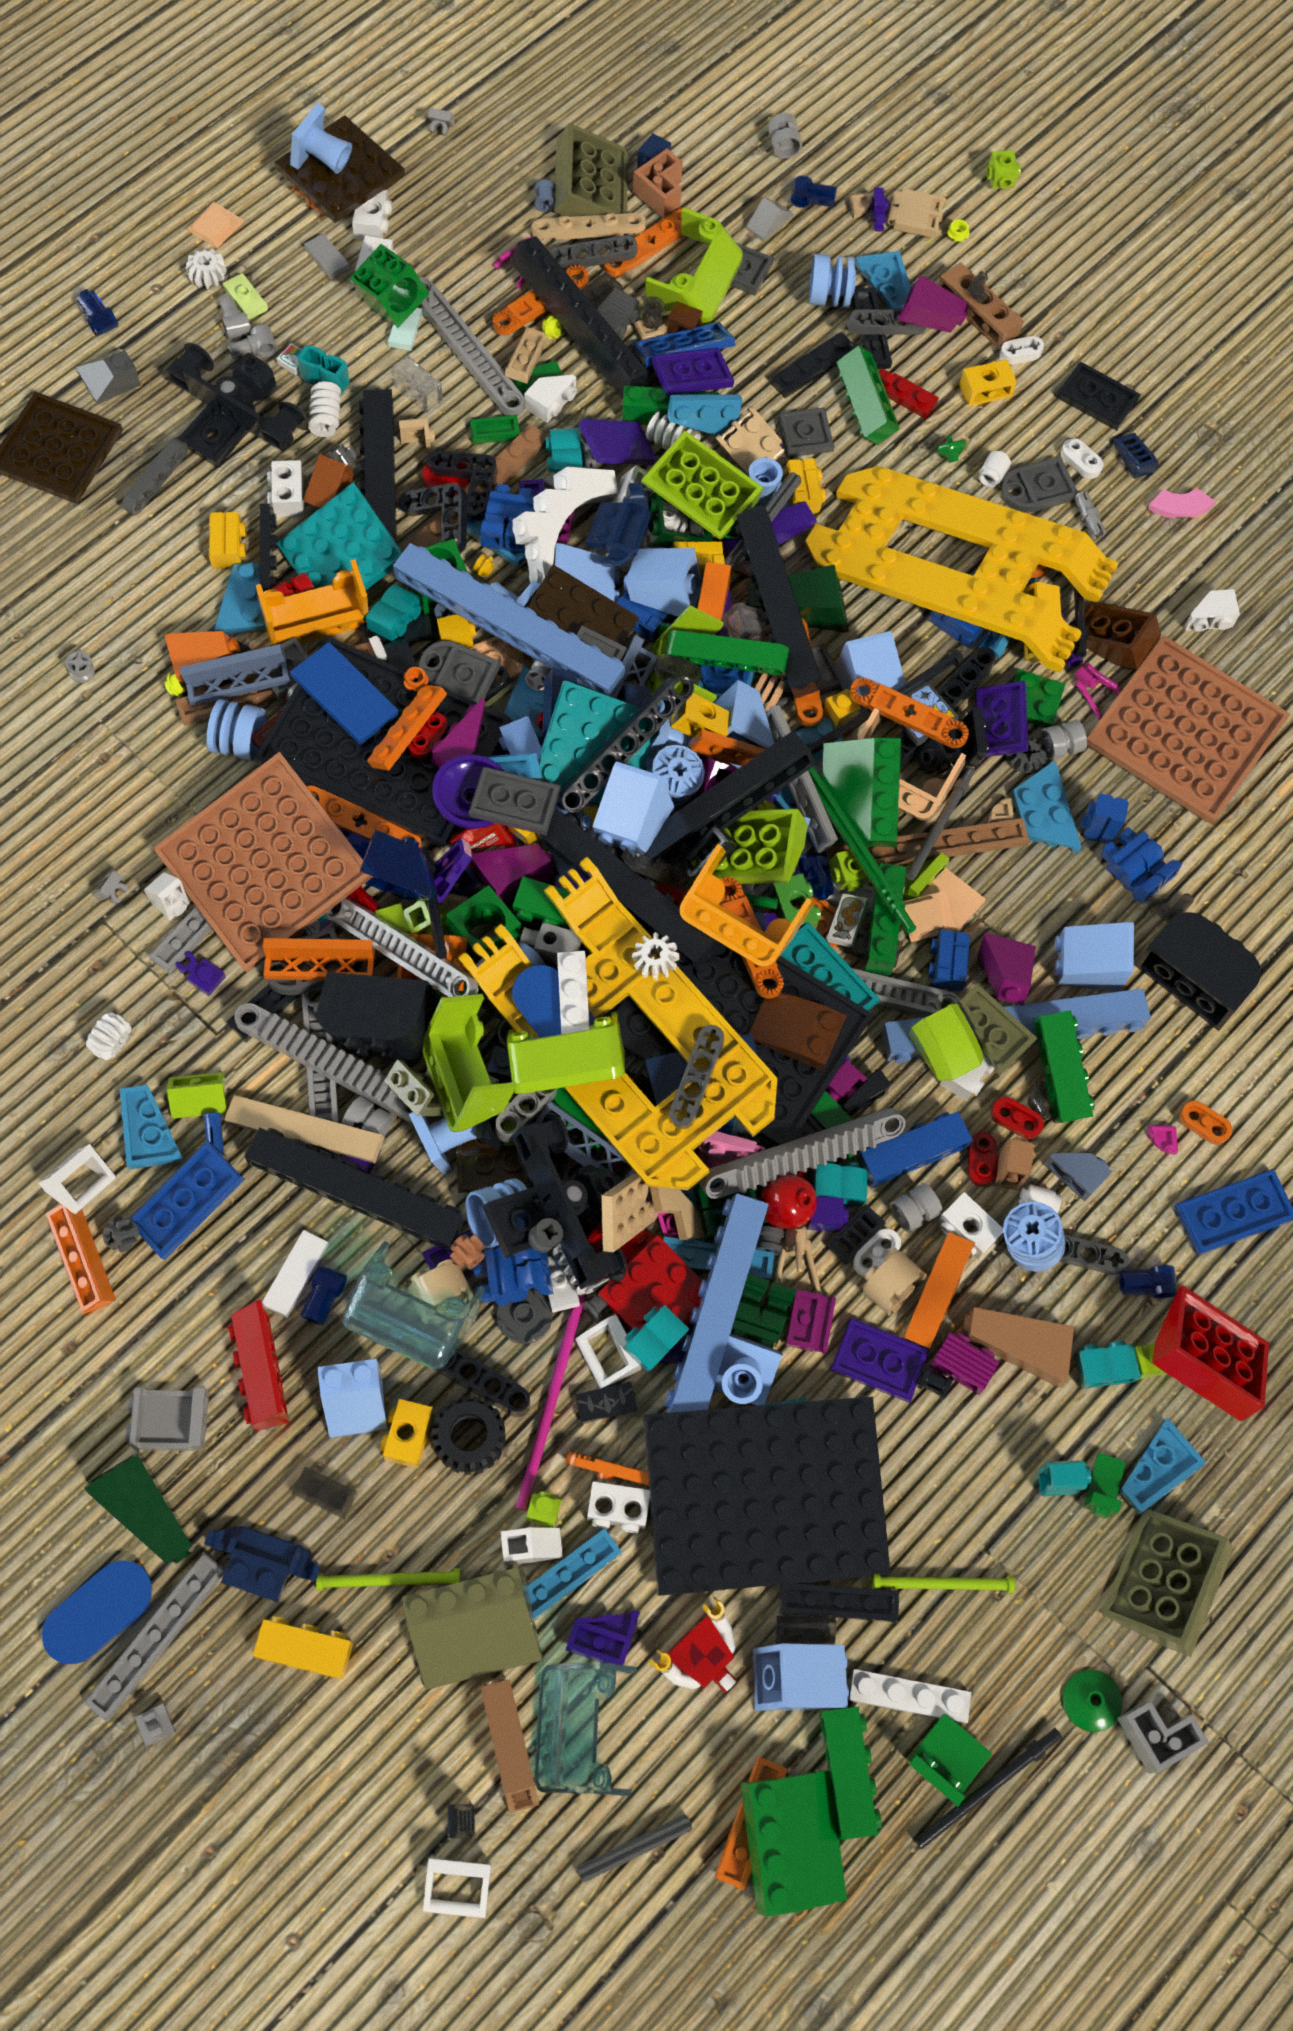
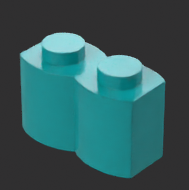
M306 345L297 357L300 376L307 383L315 385L320 382H332L340 387V395L343 394L350 384L348 365L343 359L333 355H326L321 349Z
M579 428L550 429V437L545 438L546 452H551V457H547L548 472H553V475L566 467L583 468Z
M393 584L384 593L381 600L368 612L366 616L367 628L390 641H394L399 636L401 637L407 629V624L417 619L421 613L420 597Z
M829 1160L825 1166L818 1164L816 1169L809 1167V1182L813 1186L816 1196L844 1198V1206L860 1207L867 1202V1170L859 1168L858 1164L846 1163L840 1166Z
M665 1305L660 1309L654 1306L644 1316L643 1319L646 1323L639 1330L635 1326L624 1338L627 1343L623 1349L646 1372L651 1371L689 1330Z
M1115 1341L1109 1343L1108 1348H1098V1344L1082 1346L1081 1351L1074 1355L1081 1389L1138 1381L1141 1378L1134 1344L1126 1345L1125 1341Z
M1084 1460L1047 1462L1045 1467H1040L1038 1471L1040 1494L1042 1496L1079 1494L1080 1490H1085L1087 1485L1091 1483L1090 1467L1086 1466Z

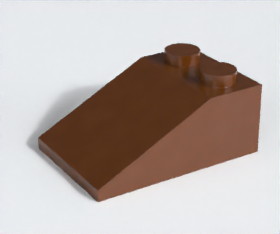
M1090 601L1085 608V627L1088 629L1086 649L1115 665L1138 670L1161 636L1156 614Z
M781 992L775 998L764 999L749 1034L753 1035L754 1042L823 1071L847 1015L822 1004Z

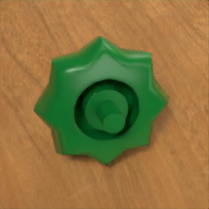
M947 436L948 443L938 445L936 451L939 455L945 457L949 463L959 461L958 458L965 449L966 442L964 440L952 442V437Z

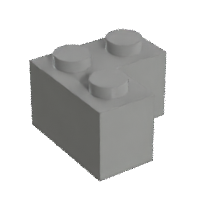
M1151 1701L1141 1703L1117 1717L1149 1774L1161 1772L1209 1743L1193 1715L1182 1716L1165 1726Z

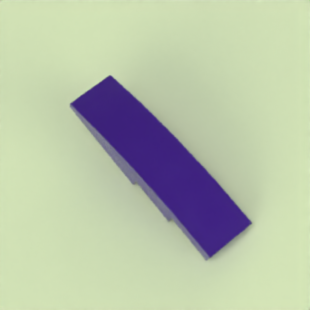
M806 501L780 510L771 522L778 545L817 523ZM724 537L717 541L722 542L724 559L728 557L740 541L739 538L730 539Z

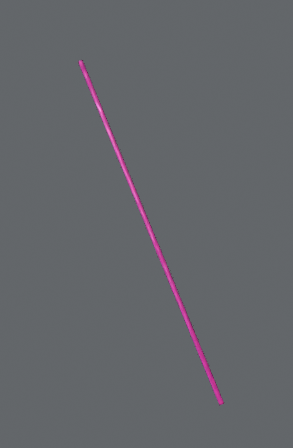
M634 1079L633 1082L642 1091L643 1085ZM623 1160L613 1162L614 1168L618 1171L621 1170ZM595 1219L593 1229L600 1226L602 1221ZM586 1294L578 1295L580 1306L570 1309L517 1501L516 1509L527 1511L582 1312V1302L585 1301Z

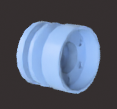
M814 254L810 277L809 305L825 306L828 295H832L833 307L838 306L839 296H842V307L849 308L856 282L854 257H847L846 266L843 267L842 256H838L835 266H831L830 255Z
M217 700L208 723V750L213 753L220 752L227 756L233 749L236 758L254 761L259 749L251 742V735L266 724L265 710L261 707L246 704L240 711L237 702L229 704L227 700Z
M680 745L666 746L660 750L645 769V771L662 776L674 804L673 811L679 810L689 802L702 785L705 775L703 763L698 755L688 747Z
M516 1178L496 1183L493 1187H485L470 1192L466 1197L465 1212L472 1234H475L484 1243L483 1246L485 1248H493L498 1246L499 1243L482 1206L487 1202L526 1190L527 1188L523 1182ZM515 1216V1224L519 1228L524 1229L526 1226L525 1221L521 1217Z
M1030 1201L1013 1208L1005 1218L1003 1234L1009 1255L1016 1265L1027 1271L1040 1272L1050 1269L1060 1261L1065 1251L1066 1241L1060 1217L1053 1208L1041 1202ZM1037 1229H1038V1234H1037V1235H1036L1035 1233H1031V1234L1029 1235L1028 1231L1031 1230V1231L1035 1232V1231H1037Z

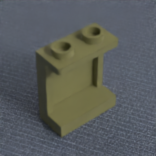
M397 1060L384 1082L416 1116H444L429 1070L427 1069L425 1073H414L402 1060Z

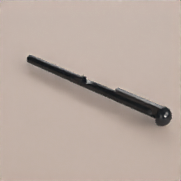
M957 649L948 650V657L933 665L895 691L907 695L953 664L959 667L963 662L962 653ZM868 708L864 709L850 720L809 745L808 747L812 755L823 749L824 743L834 742L868 720L873 711Z

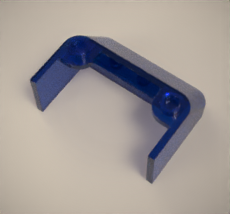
M374 830L371 840L350 833L348 841L363 859L359 871L373 876L364 884L408 901H433L436 888L424 852L418 847L419 842L406 837L402 841L378 830Z

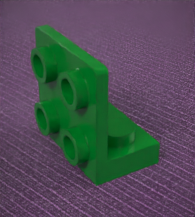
M943 1714L907 1762L958 1807L965 1798L963 1792L989 1760L992 1753L947 1714Z

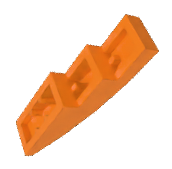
M952 1232L948 1233L904 1338L929 1349L932 1348L953 1295L956 1293L975 1242Z

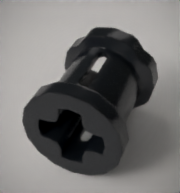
M928 1365L917 1388H925L939 1395V1399L944 1400L954 1377H945L932 1370V1366Z

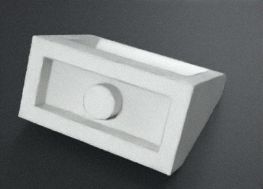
M88 1144L76 1150L38 1184L47 1194L69 1211L76 1214L112 1183L116 1177L92 1146ZM85 1164L97 1173L100 1178L74 1200L61 1183L81 1165Z
M616 1314L603 1320L575 1339L600 1389L609 1387L641 1370V1366L623 1349L627 1343L624 1340L627 1334ZM607 1330L626 1367L608 1378L588 1341Z
M429 1858L423 1912L485 1918L491 1865ZM442 1873L483 1878L480 1904L431 1899L434 1874Z

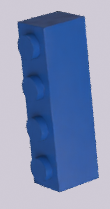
M958 1111L953 1114L945 1112L935 1117L931 1123L925 1124V1122H920L912 1126L909 1132L900 1134L878 1145L876 1144L874 1149L867 1147L865 1152H860L857 1161L861 1168L867 1170V1182L870 1188H874L965 1150L973 1139Z

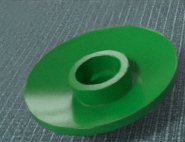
M1097 1670L1078 1672L1068 1680L1064 1687L1062 1701L1065 1713L1078 1728L1088 1732H1100L1110 1728L1118 1720L1117 1717L1120 1716L1122 1710L1121 1693L1116 1683L1105 1673ZM1093 1694L1099 1697L1100 1702L1098 1706H1094L1090 1701V1697Z

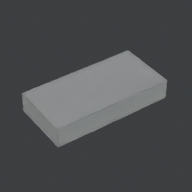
M324 233L304 244L305 250L330 280L350 270L349 263Z

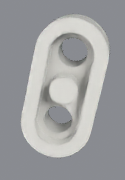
M1072 438L1064 442L1061 449V457L1064 461L1087 479H1094L1100 475L1103 468V460L1079 439Z
M891 1229L878 1231L855 1255L853 1260L855 1271L860 1276L865 1277L872 1267L877 1266L879 1268L885 1262L884 1257L891 1249L896 1248L899 1251L901 1247L899 1235ZM881 1242H888L890 1244V1248L884 1249L881 1246ZM868 1260L872 1266L866 1268L863 1266L862 1261Z

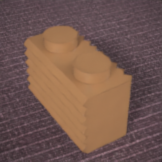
M1014 1137L1008 1139L998 1154L997 1175L994 1185L1019 1190L1032 1173L1031 1169L1033 1167L1031 1165L1036 1146L1033 1143H1029L1025 1138Z

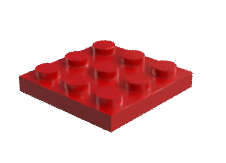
M657 1235L627 1264L625 1277L619 1282L611 1280L597 1295L631 1330L635 1326L640 1330L646 1323L643 1319L644 1316L654 1306L660 1309L663 1305L687 1326L694 1307L699 1308L702 1297L698 1296V1291L702 1280Z

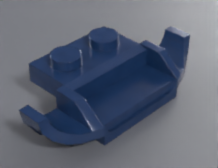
M641 483L629 484L630 498L624 499L622 503L600 502L585 542L589 548L608 550L609 555L607 559L600 560L602 566H620L626 563L631 556L637 555L651 518L648 499Z
M245 1526L209 1530L204 1542L206 1546L231 1555L221 1580L222 1584L275 1602H279L288 1575L316 1582L321 1568L312 1555L301 1545Z

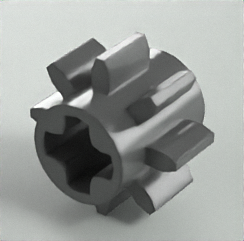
M340 444L328 452L330 458L353 468L356 467L354 460H356L358 455L352 446L347 448Z
M122 1216L109 1219L110 1224L106 1225L103 1230L105 1244L112 1248V1250L119 1249L120 1253L132 1249V1244L137 1242L136 1239L139 1236L136 1223L129 1220V1218L123 1219Z

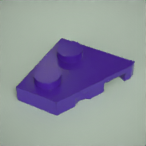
M463 838L435 863L436 873L434 874L439 905L444 901L472 859L470 844Z
M635 1610L627 1614H606L598 1618L585 1617L575 1619L565 1651L622 1670L640 1612Z

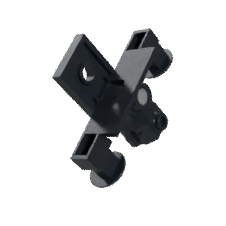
M192 342L184 345L185 352L179 359L176 358L166 369L171 382L208 404L178 439L188 445V450L217 468L249 431L284 452L294 441L292 433L297 428L301 430L309 428V421L304 412L290 402H281L279 404L280 412L275 418L269 415L263 418L260 414L256 413L253 402H261L266 395H270L275 390L277 385L273 370L269 364L252 353H247L242 360H238L231 368L232 376L220 378L215 385L208 383L200 375L202 369L213 371L214 363L211 356L200 345ZM210 433L219 434L218 437L213 440L207 439V436Z
M549 1113L543 1118L542 1124L538 1125L536 1122L519 1128L512 1135V1138L534 1187L487 1202L482 1206L504 1257L508 1258L533 1249L528 1242L529 1231L542 1219L552 1218L563 1229V1237L559 1243L580 1290L599 1283L606 1275L613 1281H621L627 1271L626 1258L621 1248L615 1252L603 1251L602 1242L599 1252L596 1253L593 1246H590L578 1220V1216L581 1215L585 1218L590 1219L594 1217L602 1221V1195L617 1185L612 1171L609 1168H595L592 1165H588L577 1170L574 1180H560L550 1158L549 1148L556 1154H562L567 1149L569 1135L563 1120L559 1116ZM515 1216H519L525 1221L526 1226L524 1229L519 1228L515 1224Z

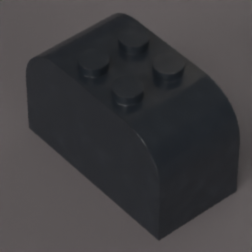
M1185 912L1174 916L1148 945L1135 965L1218 1031L1254 990L1261 978V967L1257 958L1245 948L1242 942L1233 939L1225 933L1220 925L1212 923L1206 917L1193 912Z
M327 972L317 1008V1018L320 1026L345 1051L359 1058L370 1059L371 1056L389 1062H394L396 1059L413 1060L423 1056L422 1044L424 1035L442 997L428 981Z

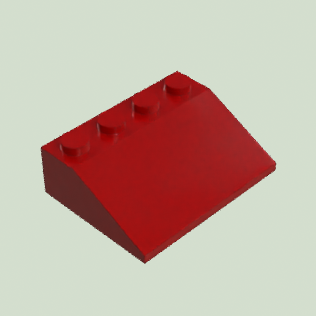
M1180 1286L1155 1341L1152 1364L1240 1422L1265 1408L1269 1342L1185 1286Z

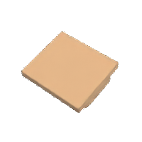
M213 202L188 227V231L213 247L218 248L243 223V219Z
M946 890L903 901L905 904L904 909L916 925V929L909 933L911 943L935 937L939 930L957 931Z

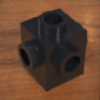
M933 739L922 743L923 746L915 752L926 774L933 772L942 774L952 768L951 763L961 755L959 748L948 747Z

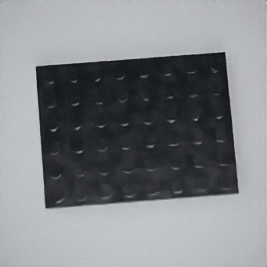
M325 636L317 651L330 642L399 710V715L363 744L359 745L297 684L255 756V763L263 765L280 752L306 786H316L411 834L444 848L456 825L443 817L434 803L432 786L439 768L432 763V754L426 759H415L406 748L389 771L372 768L367 762L374 748L381 743L388 734V730L401 717L403 710L417 696V692L413 689L408 690L404 686L403 682L405 679L403 676L407 671L329 636ZM428 682V685L438 686L434 683ZM443 688L447 695L434 712L442 714L447 720L448 726L445 738L450 727L456 721L460 722L465 717L467 709L472 704L476 705L477 703ZM487 707L484 708L475 755L483 757L494 755L500 743L498 738L502 736L499 727L509 724L511 718ZM437 722L430 723L432 726L439 725ZM423 741L416 742L418 745L425 744Z
M718 941L719 948L698 971L679 956V960L675 961L679 969L737 1033L744 1032L745 1035H748L765 998L756 991L741 955ZM779 956L776 963L783 978L782 993L822 1004L847 1015L823 1071L754 1042L758 1057L777 1077L774 1120L758 1132L776 1145L793 1141L874 1015ZM764 979L762 981L763 986H765L764 988H767V990L777 988L775 981L772 979ZM628 995L616 1011L623 1048L644 1061L649 1059L650 1054L664 1051L665 1055L676 1052L672 1044Z
M873 1396L643 1415L658 1596L874 1576V1574H880V1576L891 1575Z

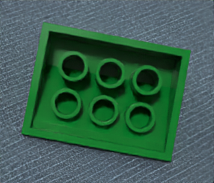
M901 738L859 739L824 743L822 780L866 847H897ZM831 822L835 834L838 838V840L832 846H847L843 838Z
M830 1770L740 1782L757 1914L765 1917L777 1916L847 1900Z

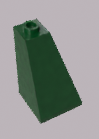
M835 564L788 575L801 617L806 621L807 627L843 633L849 632L843 592ZM758 583L748 584L749 594L745 595L747 609H752L755 618L764 619L762 611L766 610L764 603H759L755 590L759 589Z
M140 1451L92 1479L84 1487L93 1499L166 1564L171 1560L176 1564L191 1554L189 1549L193 1547V1543Z

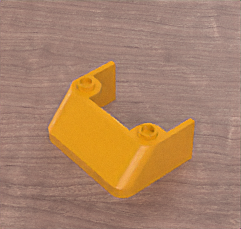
M356 559L350 560L351 571L343 570L336 574V577L332 580V585L284 597L282 592L275 589L263 592L261 584L256 585L259 604L272 646L281 644L292 637H296L300 644L323 639L325 636L330 637L360 629L361 623H367L368 599Z
M717 844L682 901L680 915L687 923L760 967L771 966L792 941L814 904L812 900L807 898L792 923L783 918L775 919L769 924L765 932L719 904L725 895V886L720 879L712 874L726 851L721 845Z

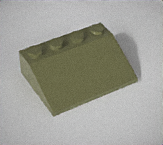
M569 123L556 140L554 212L569 217L627 213L628 149Z
M1146 1509L1140 1518L1101 1614L1164 1647L1191 1657L1233 1552L1228 1538Z
M519 1567L402 1597L408 1630L426 1690L543 1661L525 1572Z

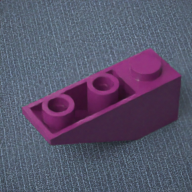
M481 699L476 705L472 704L465 712V717L460 722L456 721L450 727L448 735L443 740L439 739L432 747V763L439 769L452 758L461 755H475L484 715V699Z

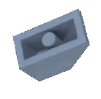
M1053 1153L1044 1164L1084 1202L1112 1173L1108 1168V1164L1102 1158L1095 1157L1092 1153Z

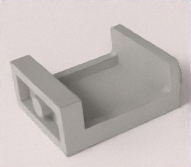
M135 1387L134 1395L129 1397L128 1409L129 1412H132L131 1424L126 1426V1441L129 1442V1445L134 1450L205 1451L209 1392L206 1388H193V1391L144 1390L142 1387Z

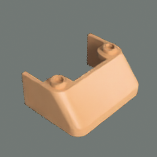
M874 708L857 740L870 738L880 720L878 709ZM961 753L946 782L939 778H931L924 783L920 790L900 779L899 810L919 820L931 818L947 797L965 764L966 755Z

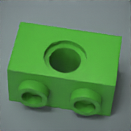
M803 873L792 876L789 883H772L770 890L772 898L778 899L776 910L779 918L786 919L791 923L800 908L792 906L791 903L797 902L803 905L807 898L812 900L811 897H813L811 884L805 881ZM813 905L799 929L808 922L815 929L817 928L818 921L821 920L818 905Z

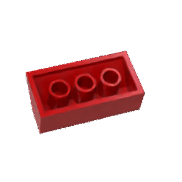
M258 1300L231 1314L232 1323L228 1324L231 1341L236 1340L238 1351L233 1352L236 1369L241 1368L243 1376L242 1379H238L241 1396H246L248 1403L247 1407H243L246 1424H251L255 1431L290 1423L269 1313L263 1301Z

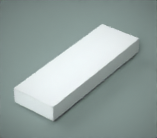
M305 1230L302 1231L263 1300L266 1308L288 1318L329 1245L327 1241Z

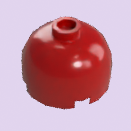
M787 1174L786 1176H778L776 1181H768L767 1186H764L761 1192V1198H764V1202L769 1204L765 1218L768 1223L776 1228L790 1230L801 1227L811 1220L817 1209V1196L813 1186L799 1175Z

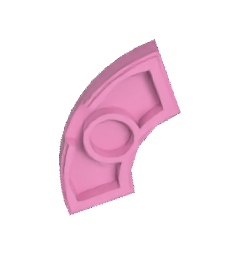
M1198 488L1185 494L1171 493L1163 489L1150 503L1148 509L1158 515L1176 519V517L1194 518L1209 511L1216 501Z

